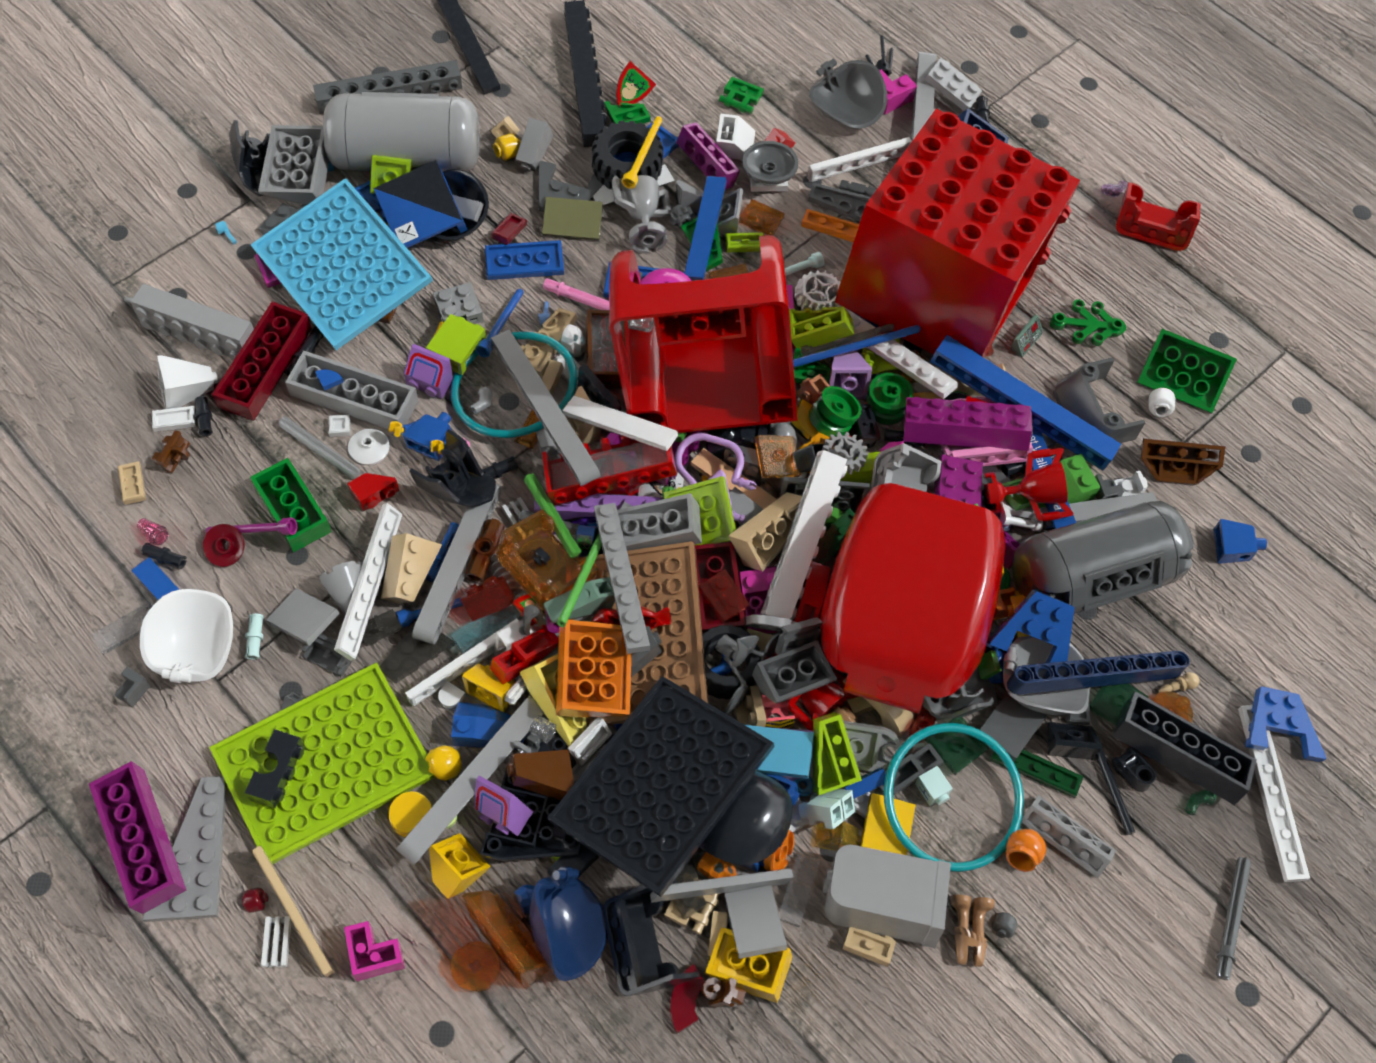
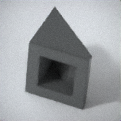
M294 692L286 695L281 710L304 698Z

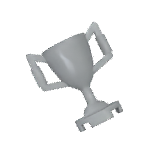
M645 175L638 176V182L634 189H628L622 185L619 177L614 176L612 188L615 203L626 208L633 219L642 221V223L634 226L629 232V243H631L633 250L639 253H649V249L652 248L662 249L667 243L666 229L659 223L649 222V219L651 217L670 216L671 206L668 190L659 191L657 180ZM659 198H662L664 210H656Z

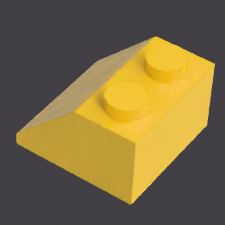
M480 663L467 670L462 676L466 693L505 713L510 704L504 700V697L516 683L515 680L512 679L502 684L490 670L489 665L483 666Z

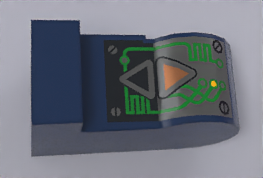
M578 526L576 541L581 549L578 558L588 556L598 535V527ZM601 547V549H600L598 555L603 554V548H602V547Z

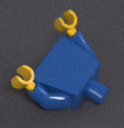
M441 412L437 418L426 414L419 420L405 425L392 421L390 422L388 432H394L396 437L403 435L407 448L440 461L442 458L440 451L442 449L446 450V431L448 429L451 430L448 424L451 421V417L446 412Z

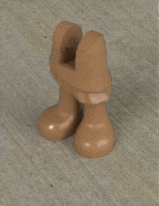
M960 894L951 895L950 903L956 909L958 927H953L956 932L954 939L958 964L966 965L968 946L974 947L973 964L974 966L982 967L987 948V939L984 938V918L986 912L994 908L995 900L987 897H977L972 900L973 930L969 931L971 897Z

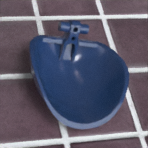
M561 867L555 870L552 876L539 880L533 890L529 908L530 924L536 946L548 967L561 981H570L587 973L600 958L607 939L603 905L593 891L584 882L577 879L579 876L578 870L571 867Z

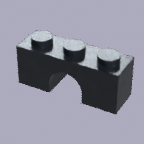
M274 729L265 752L269 758L278 761L277 767L268 774L254 771L244 792L249 800L272 808H276L278 802L283 800L285 796L284 788L287 782L292 780L296 762L303 757L305 751L300 737Z

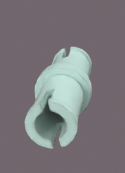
M254 613L249 615L248 632L245 633V639L247 640L245 658L249 660H256L260 657V642L263 640L261 632L264 616Z

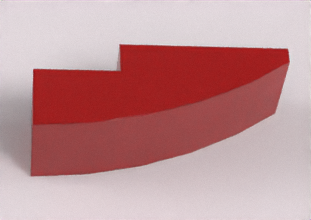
M546 626L512 643L510 650L492 658L490 670L502 684H505L521 675L520 671L538 663L559 645V638L555 633H551Z

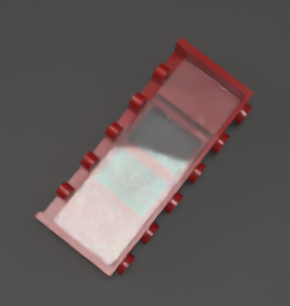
M665 421L661 422L662 426L667 427ZM622 435V443L611 445L608 438H602L600 440L602 448L590 450L587 443H582L601 477L583 486H580L561 454V458L550 461L546 451L542 452L548 496L555 506L583 499L590 495L605 493L618 488H626L638 483H648L676 476L677 471L672 445L668 451L637 440H631V438Z

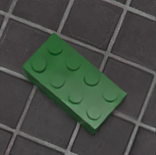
M289 458L250 477L255 491L275 523H278L283 518L292 517L296 520L297 532L294 535H283L293 553L332 532L327 518Z

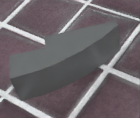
M930 743L913 755L911 753L901 760L894 779L893 796L915 784L920 775L936 766L940 768L943 765L942 758ZM882 785L880 788L884 793V785Z

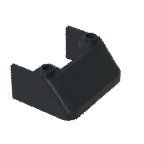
M674 880L672 884H678L677 880ZM643 885L608 899L603 906V916L618 987L625 996H634L674 987L700 977L699 972L679 973L678 967L673 962L662 963L652 917L661 912L663 901L651 902L650 894L652 891Z

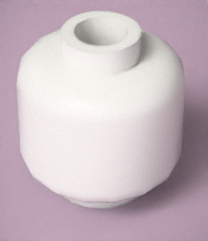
M1167 388L1153 390L1148 399L1150 413L1157 417L1171 415L1175 410L1174 393Z

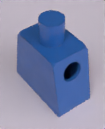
M1220 519L1213 528L1218 564L1250 561L1257 553V550H1265L1267 547L1266 538H1256L1255 528L1252 525Z

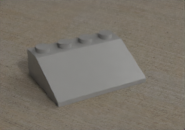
M272 125L258 190L260 194L300 204H309L323 194L329 159L324 147L323 126Z

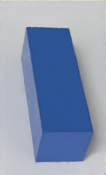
M882 767L861 776L862 781L845 786L844 789L852 790L853 799L884 785L885 770Z

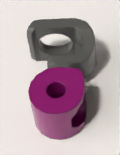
M528 605L524 608L523 627L525 635H530V620L534 617L537 620L538 627L545 625L551 633H559L560 626H558L557 622L552 623L546 610L542 614L540 608L534 605Z

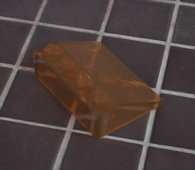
M490 890L469 892L462 896L469 916L525 989L549 971L548 965L541 953L537 952L532 945L535 941L527 931L523 933L519 929V920L512 912L510 914L506 912L503 908L506 904L499 894L494 896Z

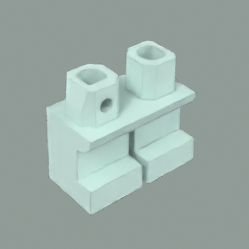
M836 789L822 795L814 793L809 803L802 802L799 805L800 817L809 819L810 826L814 825L817 821H823L827 829L836 828L855 812L852 790Z

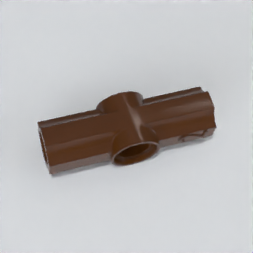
M487 519L480 538L475 542V550L466 569L465 577L477 583L483 582L491 563V556L495 554L505 529V524L497 519ZM483 549H489L487 552H481Z

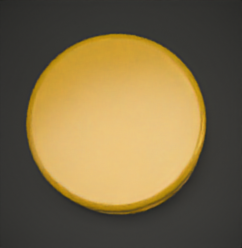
M405 792L397 796L389 808V820L394 831L406 838L432 808L431 803L427 797L418 792Z

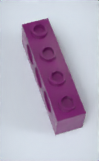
M697 122L683 125L676 143L706 177H726L725 190L733 188L740 173L737 166Z

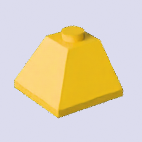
M461 833L433 844L429 848L432 881L447 899L462 893L491 867Z

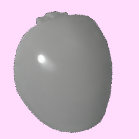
M1032 636L1017 638L1004 655L1003 662L1004 685L1010 696L1024 707L1044 714L1068 715L1085 712L1089 703L1090 687L1020 695L1014 694L1008 689L1007 680L1018 666L1046 663L1054 646ZM1070 643L1068 661L1084 660L1080 652Z

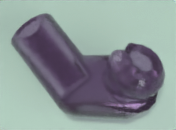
M1121 180L1117 185L1104 184L1101 187V192L1107 196L1118 197L1128 184L1124 180Z

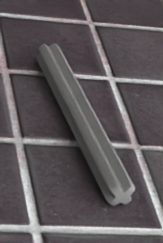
M283 416L278 423L282 429L351 479H356L360 475L359 468L291 419Z

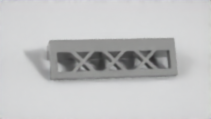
M1039 795L1022 817L1021 823L1038 832L1043 839L1097 878L1109 865L1116 852L1114 848Z

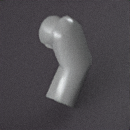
M482 387L479 389V401L471 405V409L475 414H478L492 404L493 393L490 388Z

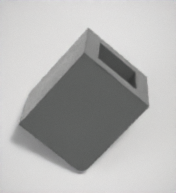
M1101 474L1095 476L1101 487L1096 494L1097 500L1121 497L1124 493L1122 485L1114 486L1111 479L1103 480Z
M126 667L121 673L126 681L115 693V696L129 706L134 707L150 688V685L143 676Z

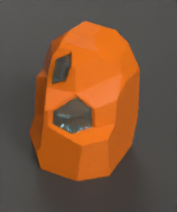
M705 852L697 865V870L709 879L737 876L736 868L732 863L716 858Z

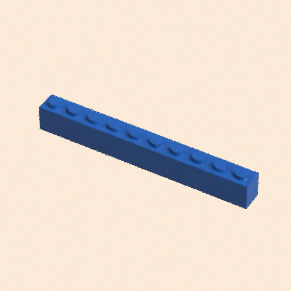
M948 335L930 360L932 364L994 403L1031 406L1032 427L1075 454H1082L1086 461L1102 471L1113 460L1121 446L1112 437L1104 434L1096 427L1085 422L1077 415L1069 412L1061 405L1053 402Z

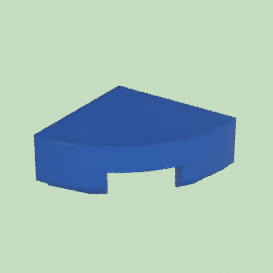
M326 369L315 371L324 391L343 383V378L335 371Z

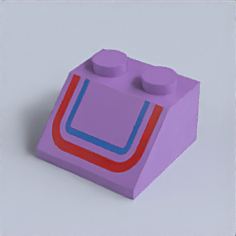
M413 344L404 371L406 385L415 387L416 390H421L431 397L442 399L451 386L453 379L450 358Z
M480 775L476 779L474 809L481 814L479 818L489 825L492 822L496 823L497 826L495 828L506 835L511 832L518 836L533 812L510 792Z

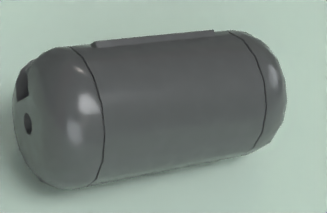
M1163 501L1143 502L1024 539L1014 552L1012 564L1013 578L1016 589L1021 595L1027 597L1032 590H1036L1074 606L1075 614L1161 588L1180 580L1188 573L1192 566V553L1190 551L1193 549L1194 542L1186 520L1176 508Z

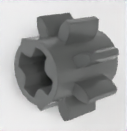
M680 204L672 209L670 221L673 226L677 225L678 228H681L682 225L693 220L692 215L694 213L690 207L686 208L685 205Z

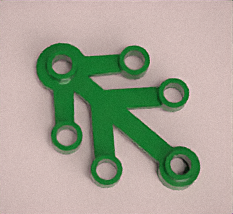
M1080 299L1074 300L1072 310L1078 312L1084 319L1069 318L1063 313H1056L1049 322L1050 327L1054 330H1062L1065 325L1086 327L1082 331L1074 332L1072 341L1076 344H1081L1086 337L1097 329H1104L1105 331L1102 333H1095L1091 342L1095 346H1101L1104 340L1110 336L1118 337L1126 330L1124 321L1112 318L1103 310V303L1095 301L1091 306V312L1104 320L1099 321L1084 308L1085 303Z

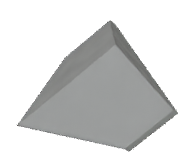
M677 180L675 194L678 205H685L686 208L690 207L693 213L699 212L703 192Z

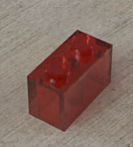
M504 575L497 578L495 576L489 577L481 585L473 584L467 587L460 600L471 620L476 621L511 606L515 596Z

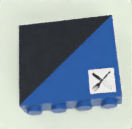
M436 160L374 188L376 193L374 200L377 206L383 210L380 212L384 222H388V227L406 248L457 226L460 233L468 230L445 176Z

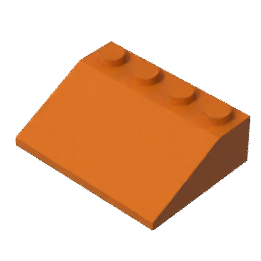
M568 620L565 627H559L556 715L568 717L629 716L631 653L627 654L621 625Z

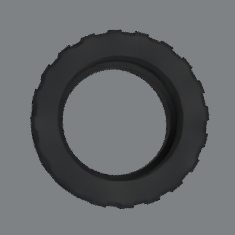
M718 625L702 634L707 694L715 698H732L740 687L741 682L736 675L721 676L713 672L706 664V656L716 650L718 641L724 635H728L736 642L738 638L751 636L748 631L743 630L741 627ZM756 644L754 650L760 652V648ZM750 653L745 659L747 667L740 674L746 681V685L753 686L755 679L752 673L756 664L761 661V657Z

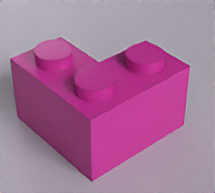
M879 70L887 90L885 115L914 100L917 85L907 74L892 81L882 70Z
M369 921L344 927L352 975L356 981L405 969L401 944L397 938L375 944L373 928Z

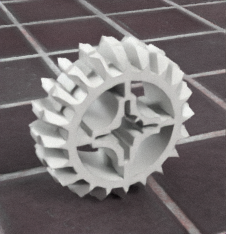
M817 270L816 273L810 271L808 275L804 274L795 287L797 307H801L802 310H805V308L821 310L822 307L839 306L835 303V298L841 283L840 277H834L833 272L827 274L826 270L823 273Z

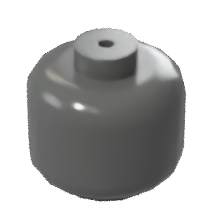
M1006 912L998 913L992 923L993 930L997 931L996 934L1000 938H1011L1018 926L1016 918Z

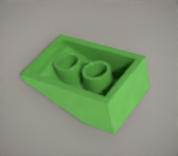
M1079 454L1059 461L1062 463L1066 477L1069 504L1093 500L1101 487L1083 455ZM1045 503L1038 504V507L1040 509L1042 507H1046Z

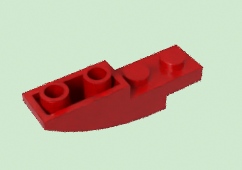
M811 561L810 567L812 569L808 579H805L802 586L804 587L803 596L800 600H797L795 606L797 613L793 621H796V623L819 616L827 588L830 567Z

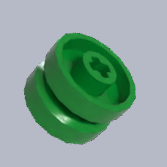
M883 373L872 380L865 404H871L876 422L893 425L904 419L906 398L913 397V388L910 382L903 376L896 373Z
M836 386L826 387L809 410V419L812 425L828 437L831 434L836 437L838 432L845 436V433L850 430L861 415V406L858 400L847 390Z

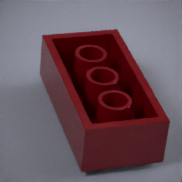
M732 542L695 545L702 634L718 625H733L744 629L746 624L735 548Z

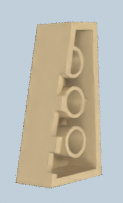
M789 492L785 493L728 536L744 566L763 572L783 549L802 496Z

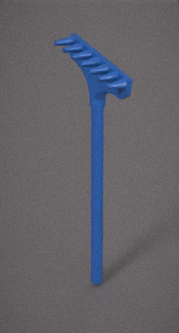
M915 325L793 359V366H802L920 332L921 327Z

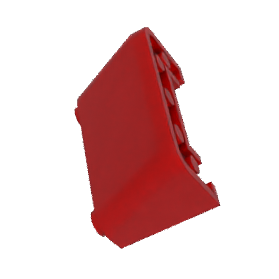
M1128 182L1116 221V230L1123 235L1176 251H1183L1188 248L1200 221L1201 203L1187 200L1180 204L1177 211L1142 201L1143 188L1138 184Z

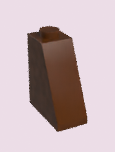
M569 750L513 754L510 763L507 764L508 777H512L514 786L551 798L562 800L574 785Z

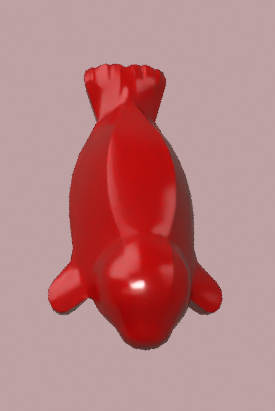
M641 606L645 627L649 626L652 630L657 626L671 624L670 609L668 607L654 612ZM600 609L592 618V622L620 625L617 609Z

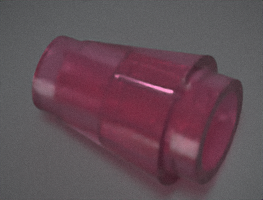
M146 518L140 519L137 523V528L151 544L162 545L168 539L169 534L166 527Z

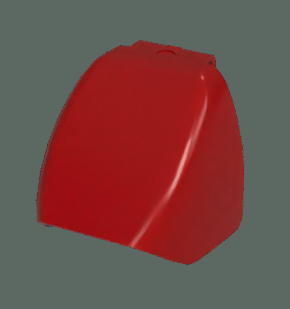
M893 483L880 484L872 488L858 506L844 537L820 616V620L823 622L820 626L821 642L826 659L837 670L848 673L844 687L845 693L919 714L924 696L932 698L947 697L967 682L980 664L986 648L996 610L1005 555L1004 530L1002 522L992 511L977 505Z

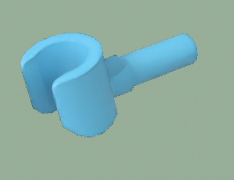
M225 221L215 223L218 234L225 233L232 244L237 243Z

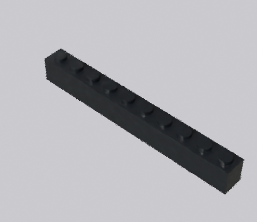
M585 0L564 2V16L583 147H592L595 136L600 133V130L606 124V114L602 113L604 101L600 99L602 97L601 85L598 86L600 75L599 72H596L598 70L597 59H594L596 57L595 46H592L594 44L593 33H590L592 31L591 20H588L590 18L589 7L586 8Z

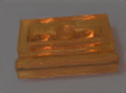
M751 199L749 205L741 214L739 222L773 236L784 219L785 213Z

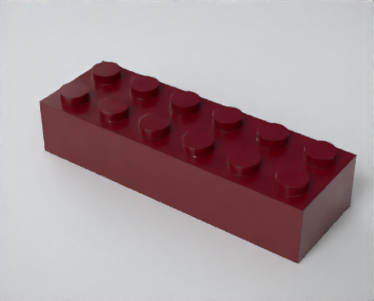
M273 301L270 303L212 393L217 408L252 421L256 419L284 374L285 368L293 359V354L299 350L312 329L307 313Z

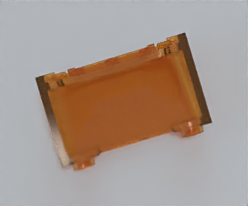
M541 509L502 531L496 555L502 566L545 611L546 609L543 606L545 602L573 589L586 558L581 559L579 562L575 558H570L563 545L553 535L555 525L553 518ZM540 546L551 557L547 562V566L544 564L539 566L531 558L533 555L532 549L535 550ZM595 563L586 582L591 581L598 572Z

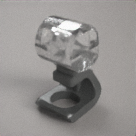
M541 715L537 716L529 728L531 735L527 738L528 745L526 746L520 741H515V750L518 753L538 752L540 742L547 744L553 737L556 725Z

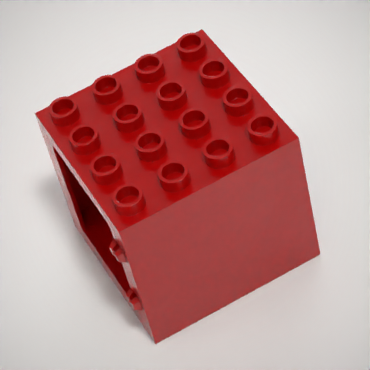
M935 109L865 205L835 303L842 307L844 306L846 309L890 332L919 325L921 327L919 333L901 338L933 355L948 335L984 358L1033 279L1039 265L1045 264L1049 258L1051 251L1048 246L1059 224L1065 223L1072 211L1069 203L1078 187L1080 179L1070 175L1063 167L1051 166L1033 157L1024 148H1015L997 139L988 130H979L961 121L954 113Z

